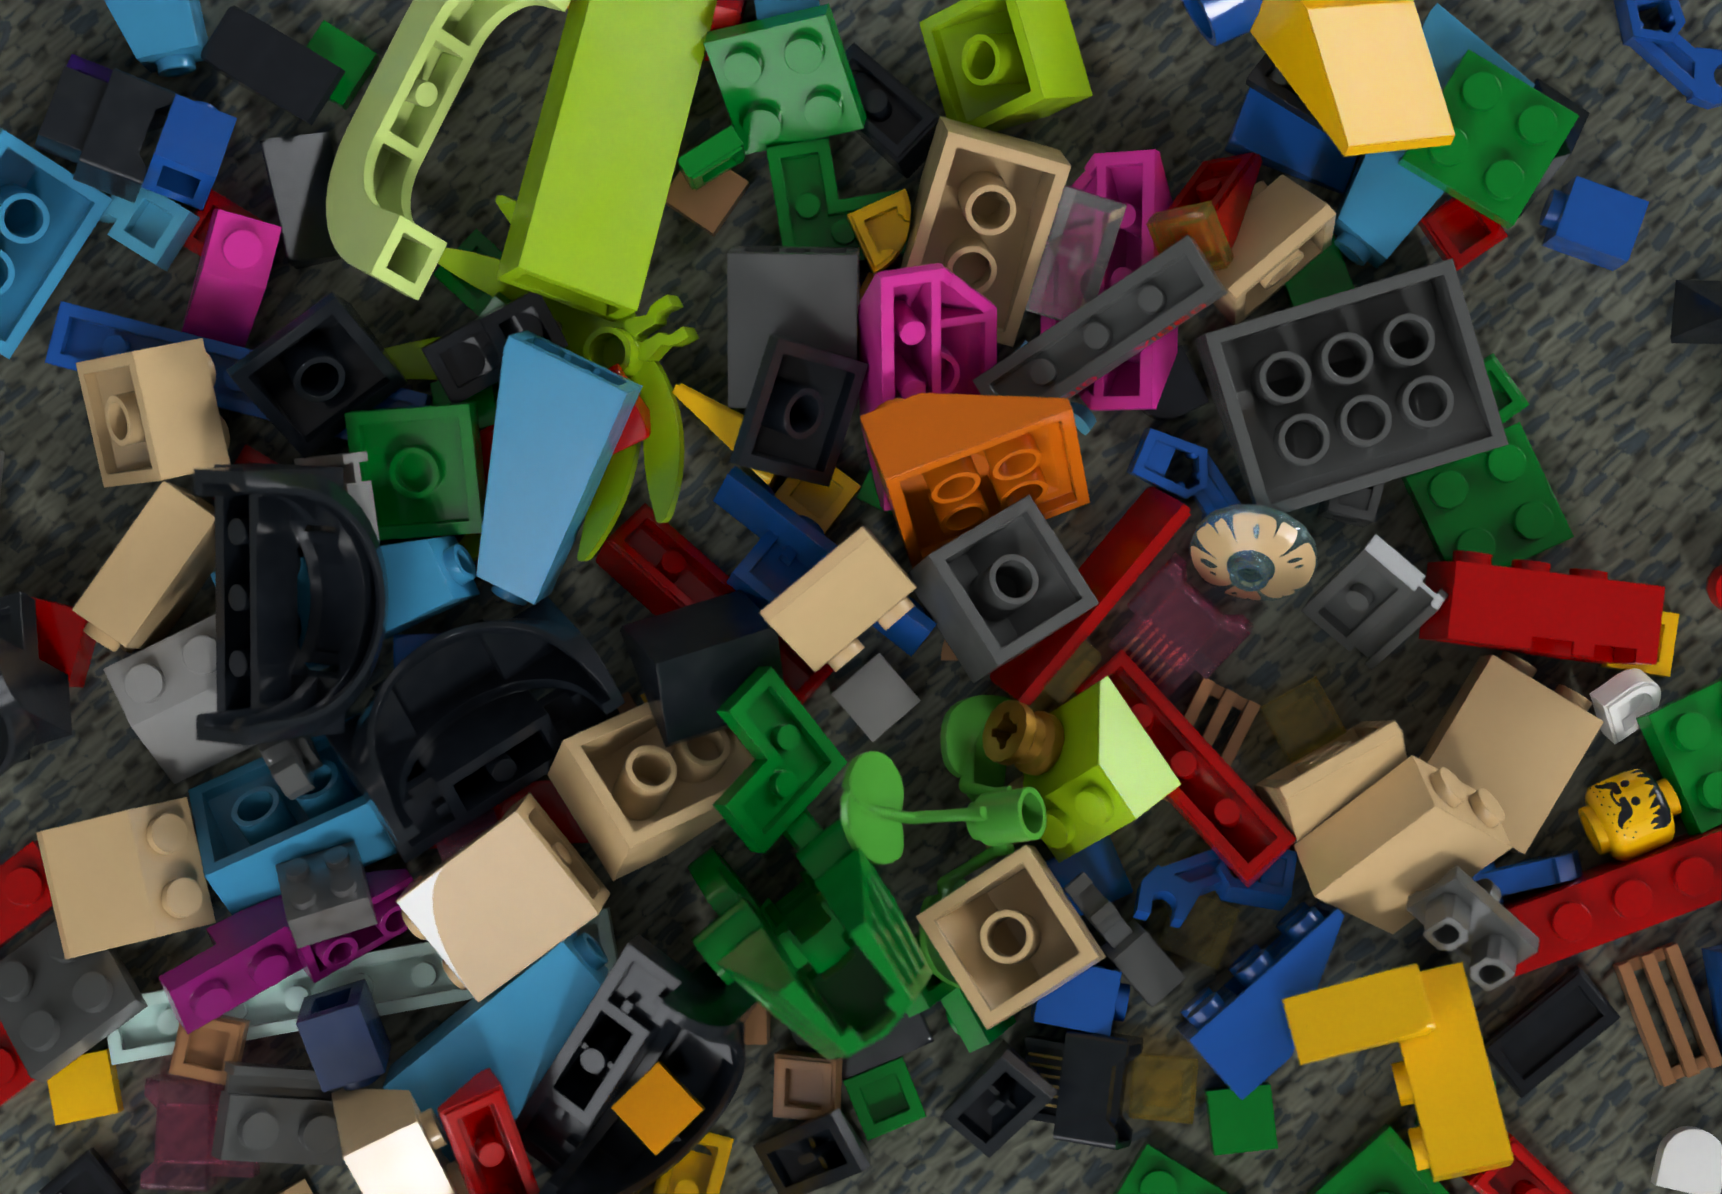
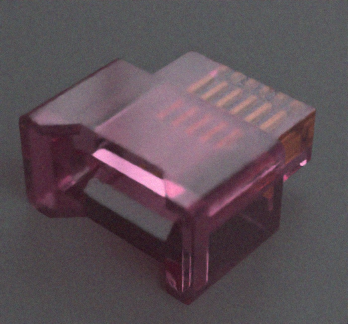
M1174 552L1131 597L1127 606L1135 615L1110 640L1108 646L1116 653L1122 649L1168 698L1194 670L1207 679L1252 633L1254 625L1243 614H1223L1187 580V562Z
M156 1074L146 1079L144 1096L155 1106L157 1115L154 1162L141 1173V1189L206 1192L217 1184V1176L254 1178L260 1174L259 1162L224 1161L211 1155L221 1084L174 1074Z

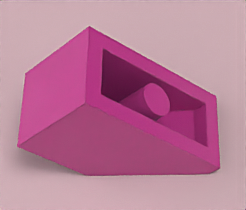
M213 209L181 332L245 348L266 290L282 227L224 210Z

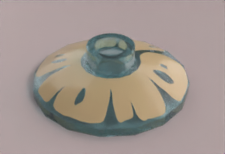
M1231 505L1211 512L1196 525L1189 545L1192 565L1205 582L1223 594L1246 601H1274L1296 594L1310 583L1318 564L1316 542L1305 526L1287 513L1263 505Z

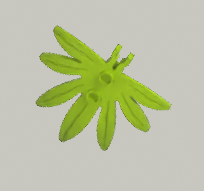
M498 195L495 201L511 224L517 200L509 196ZM446 247L438 261L439 265L493 297L498 292H501L508 299L513 300L529 292L496 279L501 259ZM667 294L655 301L650 306L646 315L637 317L636 313H632L615 322H611L543 297L554 319L562 325L561 332L569 345L565 349L606 369L618 363L629 380L643 386L639 395L650 410L651 434L643 440L648 491L656 522H669L675 511L681 489L685 446L676 396L672 393L673 388L668 376L659 361L673 346L683 347L700 338L695 328L685 326L672 334L659 332L649 339L648 336L666 326L669 315L683 308V304L678 296ZM440 337L384 348L405 379L438 380L420 348ZM641 441L612 455L585 516L577 555L578 561L591 560L615 525L633 483ZM481 533L465 534L458 543L469 552L473 562L479 556Z

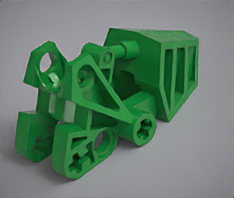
M805 809L783 833L796 849L797 853L795 856L805 868L798 872L804 881L787 893L776 904L769 897L761 904L713 846L687 866L704 897L719 915V917L694 936L692 942L711 968L727 985L736 981L765 1009L825 1058H843L886 1036L914 1003L933 973L896 900L877 874L875 865L869 862L860 847L853 851L843 830L841 817L824 830L811 813Z

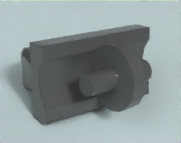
M1458 865L1450 869L1432 887L1424 891H1416L1408 896L1406 910L1424 925L1423 937L1438 950L1454 951L1470 965L1469 977L1485 991H1491L1513 978L1516 965L1537 953L1539 949V938L1499 903L1501 889L1488 878L1474 881Z

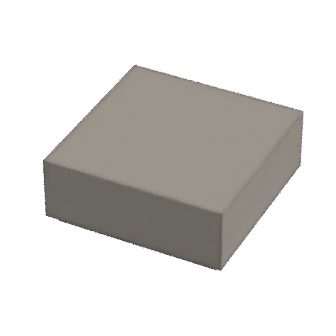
M880 653L874 656L831 694L872 742L921 701Z

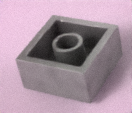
M355 841L275 865L287 922L297 948L378 924L365 869Z

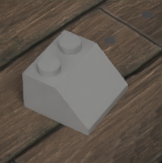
M216 614L103 669L131 728L173 784H178L255 746H237L196 740V716L201 713L217 712Z

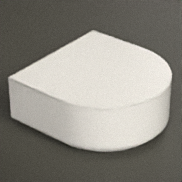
M1636 668L1624 670L1590 693L1596 717L1604 721L1600 727L1602 733L1616 744L1640 728L1636 720L1637 717L1658 708L1661 699V689L1642 670Z
M1683 1126L1670 1131L1658 1146L1650 1182L1656 1186L1690 1194H1720L1722 1189V1144L1715 1136L1697 1127Z

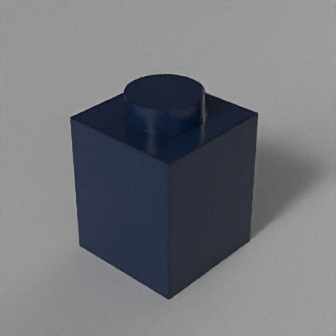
M366 979L304 997L296 1025L323 1092L342 1086L345 1090L349 1091L361 1089L375 1082L381 1074L386 1072L391 1044Z

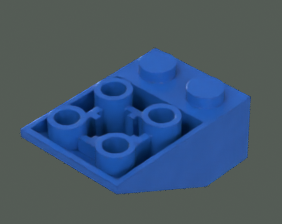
M1319 901L1311 907L1306 902L1300 903L1276 925V928L1282 933L1265 949H1261L1257 944L1251 946L1229 966L1228 970L1233 977L1216 992H1213L1210 987L1204 988L1180 1010L1185 1020L1176 1027L1177 1030L1241 1100L1292 1057L1295 1047L1282 999L1317 990L1344 918L1342 912L1336 907Z

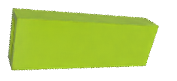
M571 0L498 268L497 280L611 322H615L638 311L705 53L704 40L712 26L717 0Z

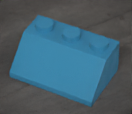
M0 127V354L10 359L113 199L96 188L73 180V173Z
M325 735L311 737L323 763L322 767L314 770L313 785L315 788L292 801L286 797L272 776L263 757L188 790L204 877L231 915L281 895L276 864L351 841H355L364 867L397 853L371 806L349 778Z

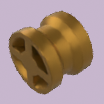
M1006 700L991 712L985 723L982 735L983 749L986 756L996 763L1002 765L1014 764L1023 773L1039 776L1048 772L1057 762L1064 744V728L1061 721L1045 711L1033 712L1029 706L1022 702Z

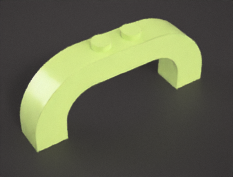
M571 0L412 1L346 129L330 172L326 196L327 228L334 248L348 264L403 295L419 301L448 244L416 225L411 214L412 188L427 152L479 50L491 32L509 15L522 8L538 5L565 12Z

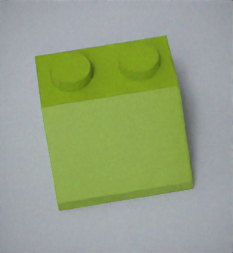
M960 0L919 22L946 118L991 131H999L1051 116L1093 96L1065 0Z
M1108 676L1050 712V714L1056 716L1061 721L1064 728L1062 752L1055 765L1048 772L1039 776L1024 773L1023 788H1035L1044 801L1047 822L1041 839L1048 846L1058 863L1136 820L1181 785Z

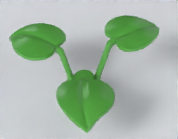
M997 695L968 697L952 705L943 718L940 737L942 758L947 770L952 775L960 778L959 790L967 794L968 798L972 801L967 808L902 811L904 788L901 776L893 761L880 752L869 751L860 753L851 760L846 769L842 782L844 793L841 798L843 830L853 851L860 847L871 864H889L901 857L904 849L902 823L920 824L966 821L971 837L991 846L940 877L937 882L938 894L929 895L924 899L920 913L966 884L967 882L962 878L999 856L1014 853L1013 843L1038 840L1044 834L1047 815L1040 793L1033 787L1012 789L1011 786L1004 787L1006 765L989 759L983 749L982 735L987 719L1000 703L1011 700L1010 698ZM919 923L921 950L931 971L942 981L961 989Z

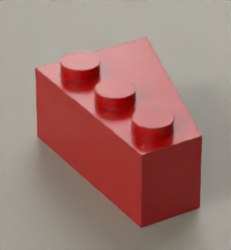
M1455 550L1453 551L1452 561L1428 562L1425 585L1434 593L1442 589L1448 594V597L1438 611L1420 626L1419 639L1592 664H1657L1665 586L1609 580L1608 572L1591 569L1570 568L1569 575L1550 572V563L1513 559L1511 567L1492 565L1493 555L1473 551Z

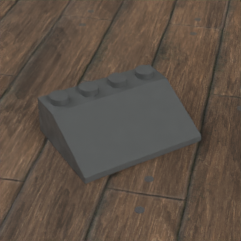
M1453 258L1206 333L1195 339L1213 401L1257 514H1265L1271 517L1508 445Z

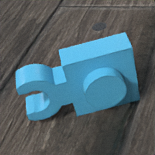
M142 187L139 190L135 203L111 194L110 198L113 200L99 220L104 223H114L107 235L167 272L200 218L168 197Z

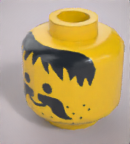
M1639 767L1627 769L1591 785L1585 793V806L1578 809L1584 831L1599 855L1608 852L1619 861L1632 860L1671 842L1675 834L1673 816L1682 813L1679 799L1670 782L1666 778L1655 781L1646 770Z

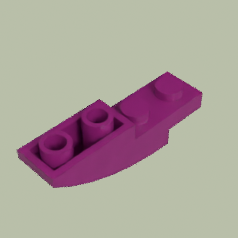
M406 869L367 872L366 878L378 924L302 948H297L288 925L282 894L237 912L206 928L213 946L159 976V980L177 1020L186 1033L189 1034L301 969H304L310 979L316 983L395 936L402 934L408 930V927L402 918V909L396 900L413 881L410 873Z

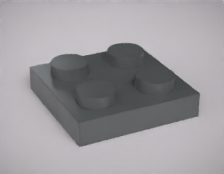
M56 920L0 961V1021L29 1076L41 1083H45L148 1006L116 948L65 960Z

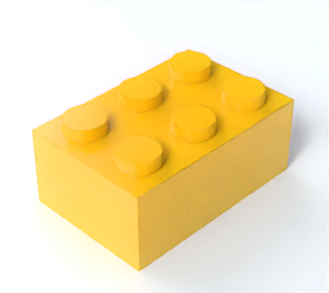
M1463 962L1420 971L1434 1019L1435 1029L1427 1035L1398 1041L1403 1061L1391 1063L1401 1107L1414 1104L1419 1123L1418 1127L1407 1129L1417 1171L1430 1169L1433 1182H1439L1511 1166L1514 1158Z

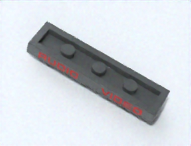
M1187 235L972 381L981 395L1070 399L1228 292L1195 239Z

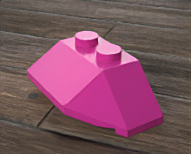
M1156 149L1094 153L1085 165V171L1061 198L1042 256L1041 334L1167 249L1158 222L1173 201L1160 152ZM1178 327L1080 391L1078 394L1081 396L1082 401L1093 411L1156 409L1178 353Z
M941 263L876 272L858 304L859 361L869 364L859 392L860 416L874 411L880 404L888 400L906 399L919 393L981 395L972 380L997 364V307ZM861 423L879 503L884 511H888L891 508Z

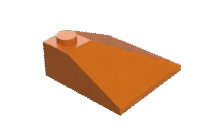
M919 393L906 399L888 400L880 404L874 411L859 416L912 568L930 553L1029 494L1045 519L1090 503L1073 408L1068 398Z

